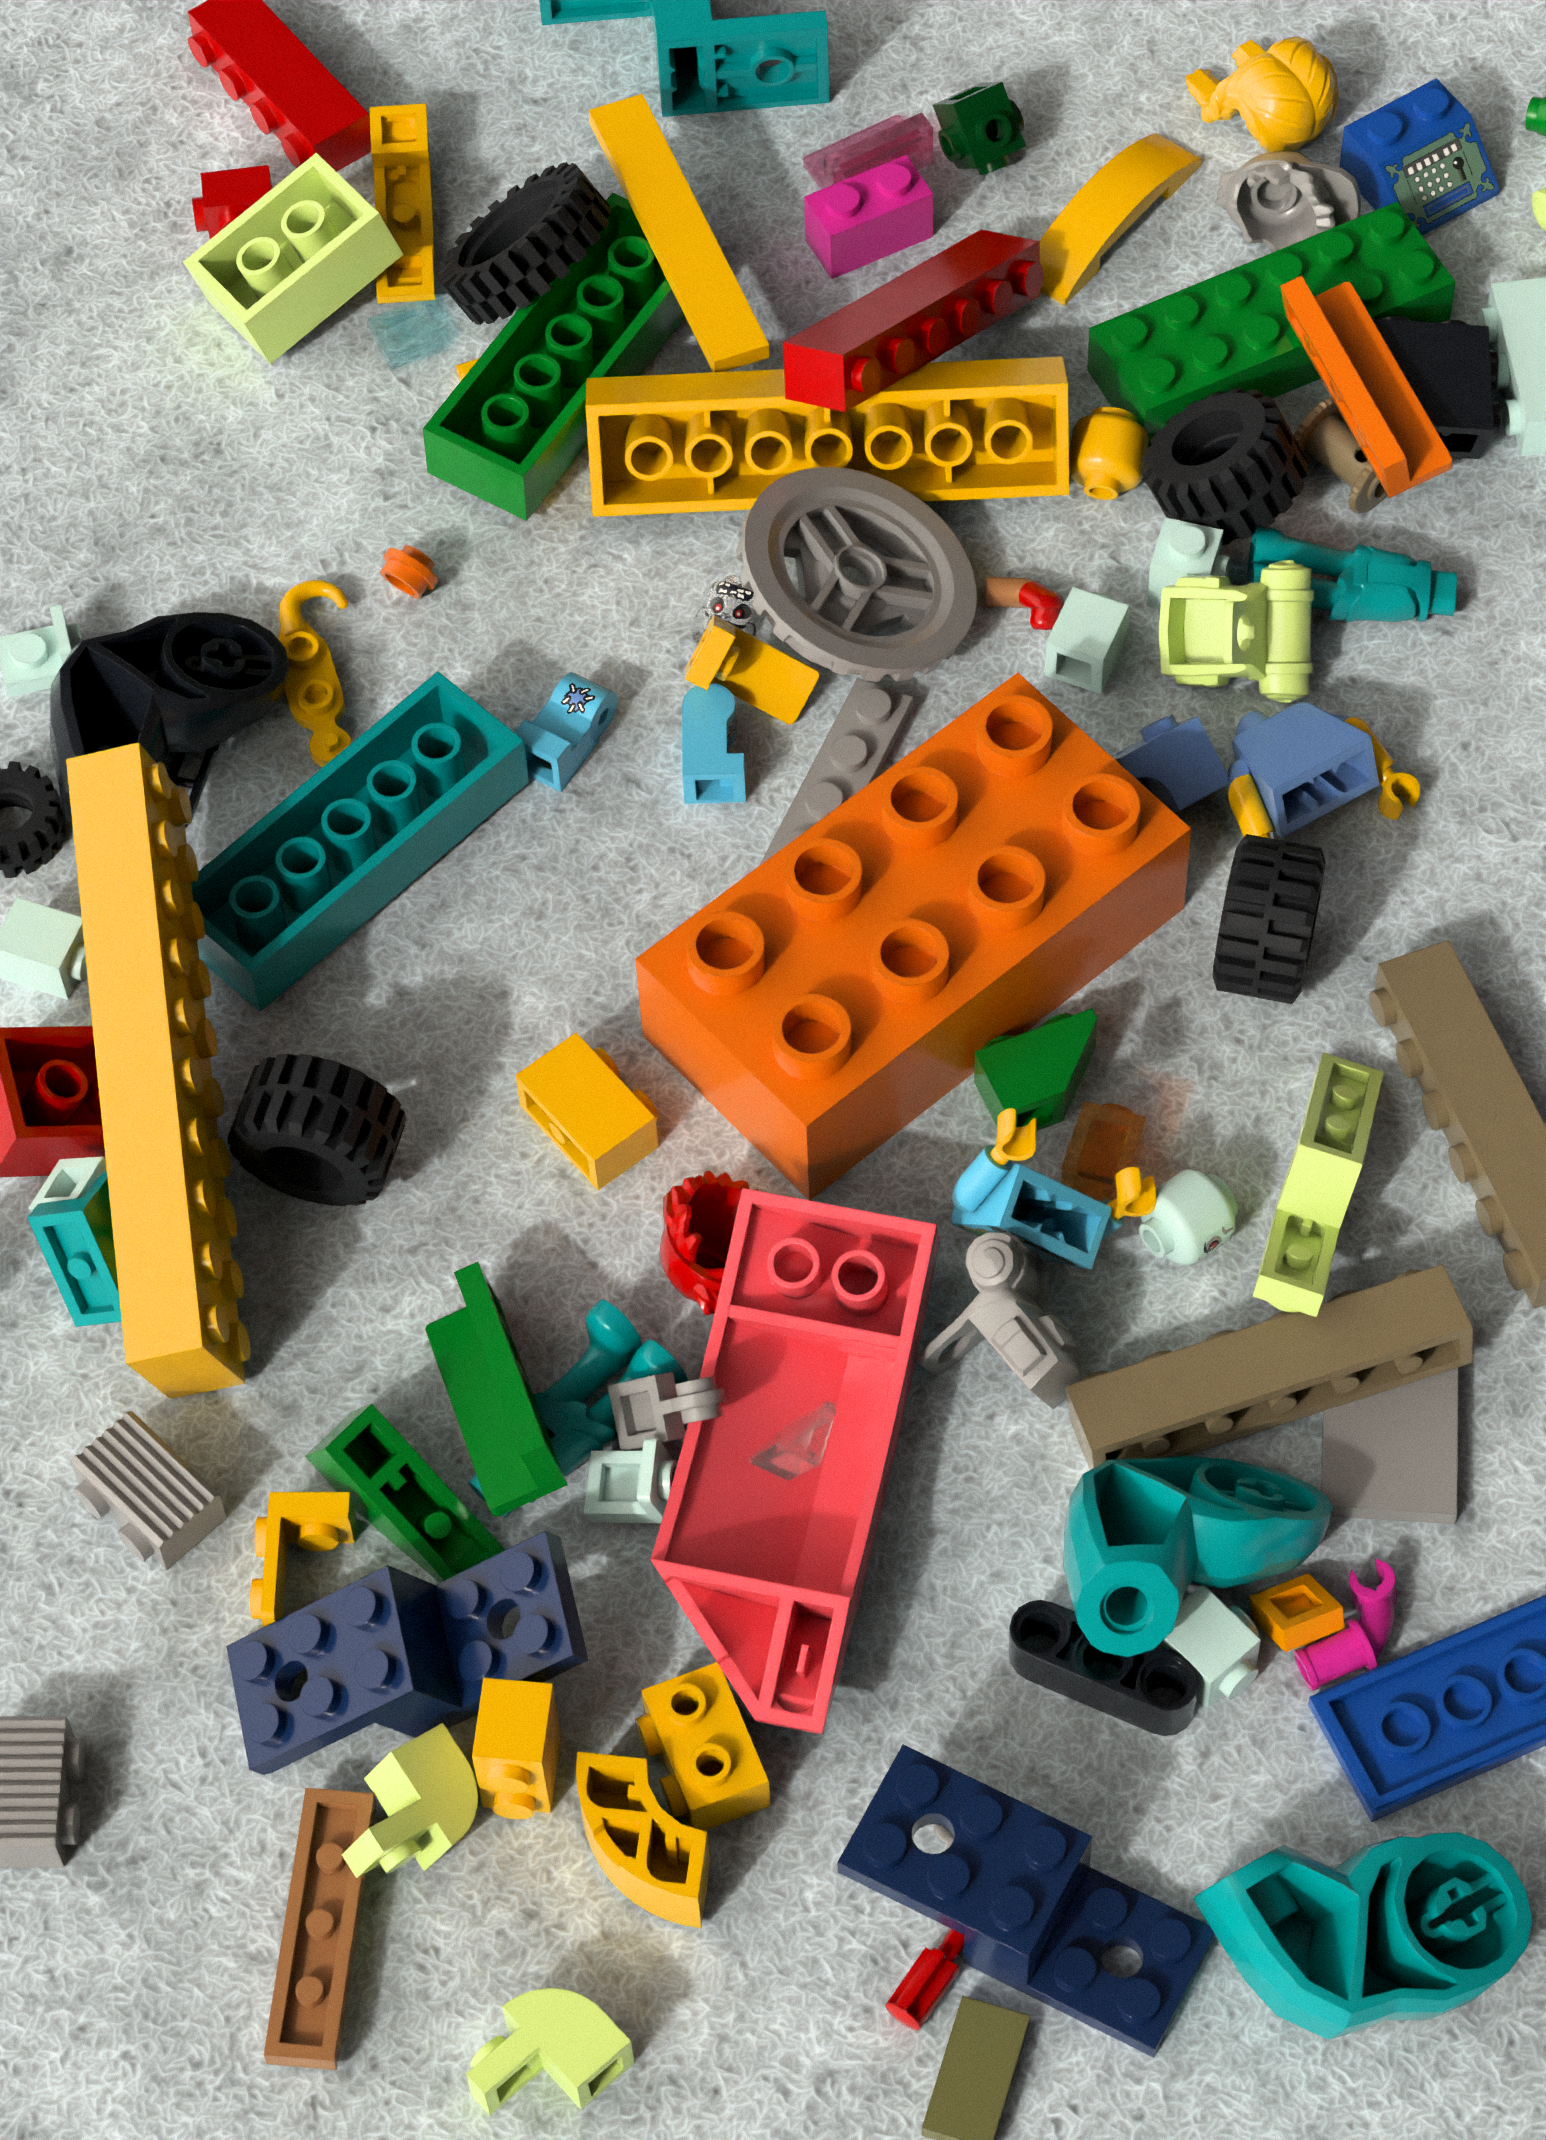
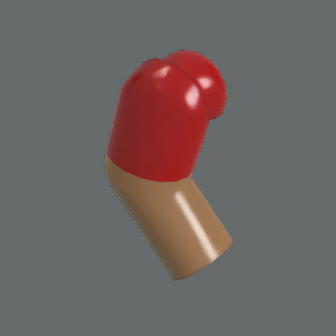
M986 577L985 607L1031 609V627L1035 630H1052L1064 605L1060 594L1031 578Z

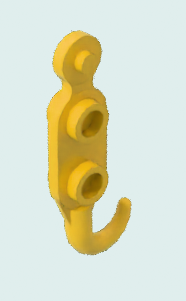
M309 580L295 585L284 594L279 604V623L281 627L278 640L285 647L289 661V672L284 691L291 714L296 723L313 731L309 741L310 755L316 764L324 767L352 742L348 733L337 726V722L344 713L345 702L329 647L325 640L303 619L301 608L307 600L319 596L328 597L333 600L340 609L347 608L348 600L344 592L336 585L322 580Z

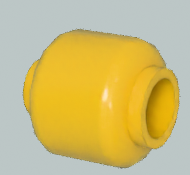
M1098 407L1094 409L1090 415L1079 419L1073 428L1069 449V476L1076 483L1084 487L1083 491L1086 495L1100 500H1113L1118 497L1119 493L1136 488L1143 478L1141 467L1145 463L1142 458L1149 445L1147 431L1138 423L1137 417L1127 410L1116 407Z

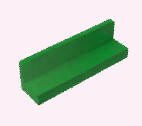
M477 1261L454 1272L466 1307L429 1323L425 1330L487 1506L493 1516H500L568 1484L500 1301Z

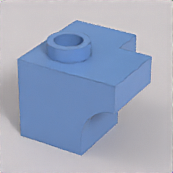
M1173 714L1165 716L1141 729L1140 733L1143 739L1116 753V756L1113 757L1173 812L1180 811L1229 784L1230 778L1198 716L1178 723Z

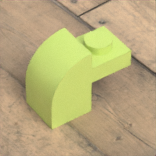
M443 1723L391 1751L364 1778L385 1810L388 1818L368 1828L342 1856L356 1878L379 1865L382 1866L386 1874L391 1873L414 1857L423 1871H426L466 1834L473 1823L477 1811V1784L470 1764Z
M544 1988L521 1994L502 2006L507 2029L512 2034L506 2040L503 2036H497L486 2043L473 2057L470 2064L472 2069L466 2073L471 2095L489 2115L495 2112L543 2069L580 2109H583L635 2062L631 2040L597 2004L573 1991Z

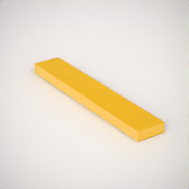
M643 94L590 109L589 124L712 372H726L769 358V343Z

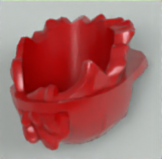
M705 1171L703 1177L698 1175L695 1178H684L682 1185L672 1186L671 1190L663 1197L664 1230L661 1236L659 1252L662 1267L674 1288L685 1298L698 1302L705 1315L715 1314L742 1188L749 1189L748 1182L744 1180L733 1182L726 1172L720 1174L717 1178L711 1171Z

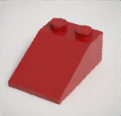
M0 1027V1177L49 1176L59 1159L102 1156L105 1158L93 1027Z

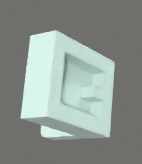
M62 604L49 606L53 621L52 626L0 637V663L8 697L50 689L59 669L74 646L83 641L79 623L67 625Z

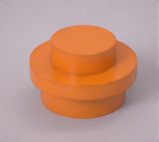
M405 545L402 550L388 548L383 555L386 563L381 569L380 574L395 588L416 599H420L426 589L433 590L437 585L438 579L431 571L435 566L434 562L418 549Z

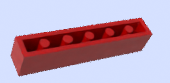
M981 229L783 342L785 399L847 412L1040 297V289L1044 279L1043 267L1040 264V241Z

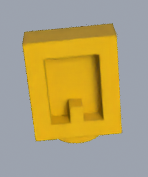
M715 615L710 620L685 667V680L706 691L711 683L720 684L728 688L735 697L789 725L795 723L819 679L817 669Z
M269 1492L267 1517H257L255 1524V1552L257 1557H264L263 1578H253L250 1590L252 1619H261L263 1627L283 1618L288 1543H297L300 1547L310 1551H329L336 1548L338 1543H355L356 1515L350 1492Z

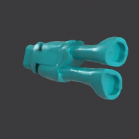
M1256 526L1255 532L1251 536L1247 572L1249 583L1260 582L1261 570L1268 567L1269 564L1284 560H1291L1297 564H1302L1304 567L1311 568L1312 573L1339 577L1337 582L1317 578L1311 579V590H1314V601H1312L1311 608L1330 611L1328 620H1346V623L1353 621L1402 622L1412 620L1416 614L1417 621L1425 622L1428 614L1454 616L1457 573L1431 570L1430 561L1419 559L1417 562L1406 554L1391 552L1373 546L1368 547L1360 543L1357 544L1355 551L1337 550L1289 537L1276 528L1271 527L1264 529L1263 527Z
M603 1299L599 1300L585 1317V1325L590 1343L580 1360L547 1390L534 1394L565 1477L582 1462L589 1459L591 1451H602L603 1446L611 1443L617 1436L614 1430L616 1425L609 1392L590 1409L587 1404L582 1403L615 1373L629 1364L625 1374L616 1384L673 1372L675 1384L688 1381L681 1365L664 1347L650 1339L642 1345L637 1330L628 1318L617 1307ZM475 1474L468 1481V1484L486 1502ZM511 1510V1511H509V1512H507V1513H505V1514H503V1515H501V1516L504 1517V1518H506L513 1510Z

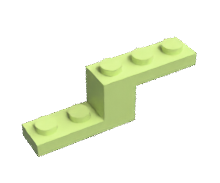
M1324 1052L1322 1053L1300 1136L1276 1203L1253 1297L1268 1301L1273 1307L1285 1312H1302L1317 1317L1324 1298L1339 1230L1363 1165L1384 1071Z

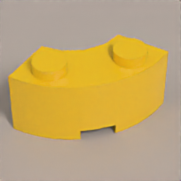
M577 1751V1789L585 1834L601 1869L620 1892L646 1911L677 1924L702 1928L710 1869L707 1832L679 1823L660 1807L650 1788L647 1759Z

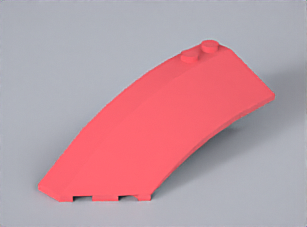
M742 1188L716 1310L699 1378L715 1376L717 1389L724 1388L726 1402L720 1403L723 1416L688 1423L652 1557L649 1559L754 1720L823 1735L870 1563L911 1386L940 1240L937 1224Z

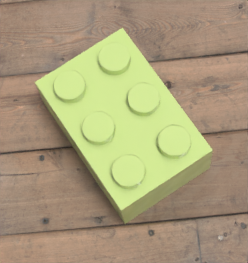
M315 153L184 260L183 263L209 303L269 364H272L404 254L379 212L322 157Z

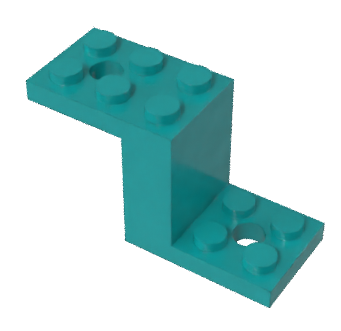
M539 0L542 25L652 16L662 117L830 103L826 10L712 20L710 0ZM767 60L782 61L773 66L761 65V63Z

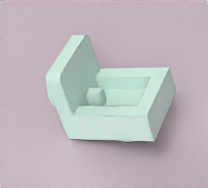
M645 1438L642 1451H591L583 1514L591 1523L661 1524L678 1461L674 1460L659 1438Z

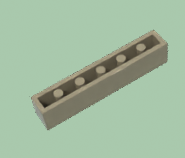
M1449 940L1378 964L1375 989L1369 994L1374 1017L1381 1027L1390 1026L1397 1040L1395 1045L1396 1056L1404 1075L1408 1079L1416 1077L1424 1093L1422 1095V1106L1429 1125L1435 1131L1443 1130L1451 1146L1448 1149V1155L1456 1178L1462 1184L1470 1183L1478 1199L1475 1202V1208L1483 1231L1488 1237L1497 1236L1505 1252L1503 1255V1266L1511 1286L1516 1291L1524 1289L1534 1309L1546 1305V1125Z
M1443 1264L1423 1271L1417 1269L1409 1270L1399 1274L1392 1281L1361 1291L1347 1290L1337 1294L1330 1301L1321 1303L1317 1317L1302 1312L1282 1311L1273 1315L1265 1322L1241 1330L1220 1331L1208 1337L1204 1342L1173 1352H1155L1147 1356L1142 1362L1111 1372L1097 1371L1091 1373L1079 1382L1065 1386L1069 1417L1090 1470L1107 1460L1158 1459L1188 1456L1323 1412L1327 1409L1473 1363V1326Z

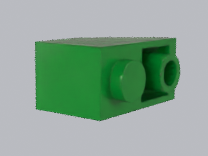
M1093 1008L1074 1015L1070 1013L1056 1015L1037 1029L1015 1037L1013 1035L997 1037L988 1042L983 1049L975 1051L974 1083L996 1127L998 1115L1009 1108L1016 1109V1127L1028 1125L1033 1118L1037 1119V1131L1064 1121L1096 1049L1097 1016Z

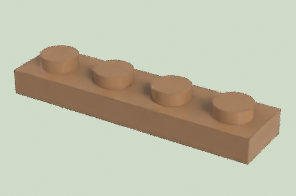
M305 1788L264 2048V2058L267 2064L337 2070L366 1873L358 1878L355 1877L342 1854L368 1828L374 1826L377 1806L374 1793Z

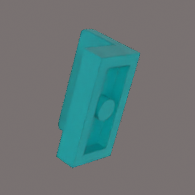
M103 1172L82 1198L38 1203L27 1217L76 1327L122 1322L107 1172Z

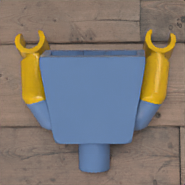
M1299 702L1270 718L1261 711L1249 712L1238 723L1236 737L1232 742L1235 761L1228 769V776L1230 778L1228 801L1243 837L1249 834L1271 838L1270 834L1275 831L1283 838L1380 784L1383 789L1378 798V809L1382 815L1389 819H1399L1403 811L1400 799L1394 794L1403 796L1413 808L1420 796L1418 780L1411 774L1405 772L1395 773L1390 765L1395 761L1368 724L1360 718L1329 714L1308 702Z

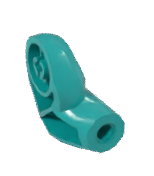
M1199 1456L1107 1460L1082 1475L1070 1496L1066 1514L1063 1566L1077 1623L1090 1644L1101 1652L1131 1657L1154 1650L1173 1631L1184 1593L1190 1583L1227 1588L1248 1584L1268 1576L1286 1573L1300 1566L1316 1550L1324 1538L1330 1524L1333 1507L1328 1497L1313 1485L1290 1474L1245 1462Z

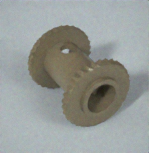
M1329 397L1316 405L1303 419L1294 433V437L1306 457V464L1309 465L1313 460H1316L1351 486L1348 505L1355 513L1360 514L1372 510L1388 495L1333 398Z

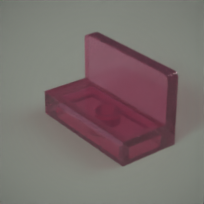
M922 112L906 120H903L900 115H894L806 155L803 158V166L820 189L829 187L904 155H907L914 167L920 170L933 163V126Z

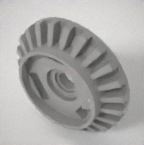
M816 467L796 471L779 478L769 485L758 496L740 529L742 538L737 546V559L744 564L740 573L743 588L755 593L752 606L759 616L767 617L773 627L772 632L780 640L785 641L799 655L811 662L831 669V672L843 676L847 674L861 675L864 681L879 682L885 674H889L897 682L910 680L916 671L926 675L934 671L942 660H948L954 654L972 625L977 605V587L973 569L963 546L949 526L927 504L907 490L886 479L866 472L839 467ZM784 556L795 558L799 593L788 575ZM843 567L859 569L867 576L870 584L859 585L852 582L844 574ZM896 623H900L906 631L890 636L867 635Z

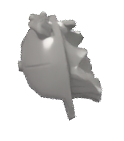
M1274 151L1260 154L1243 164L1239 169L1220 175L1219 185L1221 188L1218 189V198L1215 201L1216 205L1221 206L1227 211L1231 220L1242 231L1248 243H1265L1272 253L1358 218L1361 209L1360 190L1356 179L1343 168L1314 163L1307 156L1290 151Z

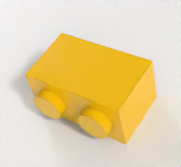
M577 1032L515 1075L520 1106L597 1190L603 1188L659 1148L656 1127L659 1114L654 1104L640 1089L631 1092L619 1079L620 1074L617 1066L607 1052L598 1046L592 1050Z
M483 1678L472 1751L482 1806L492 1808L495 1814L510 1819H527L532 1817L534 1812L551 1813L561 1744V1730L553 1684Z

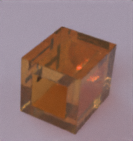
M1084 1101L1062 1164L1061 1183L1099 1202L1104 1198L1110 1201L1116 1199V1174L1128 1167H1138L1144 1149L1146 1117L1134 1114L1130 1109L1122 1105L1113 1103L1099 1105Z

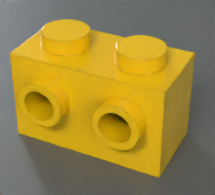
M717 1662L641 1690L644 1715L635 1718V1723L648 1757L660 1754L669 1774L660 1778L659 1782L673 1818L685 1814L690 1827L706 1831L771 1806L769 1780L725 1675Z

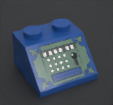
M1437 78L1344 127L1339 168H1343L1356 179L1360 194L1375 210L1398 202L1422 236L1499 195V185L1472 115Z

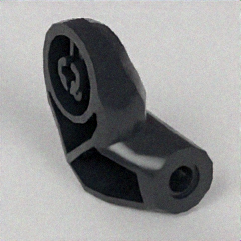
M193 612L157 616L129 630L86 639L75 645L59 669L50 689V748L66 820L72 825L66 759L139 742L156 763H164L168 753L203 752L227 741L237 731L263 719L278 703L289 672L286 649L273 632L251 619L226 613Z

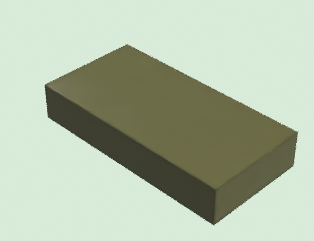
M962 1996L922 2125V2136L934 2140H996L1030 2026L1031 2015Z

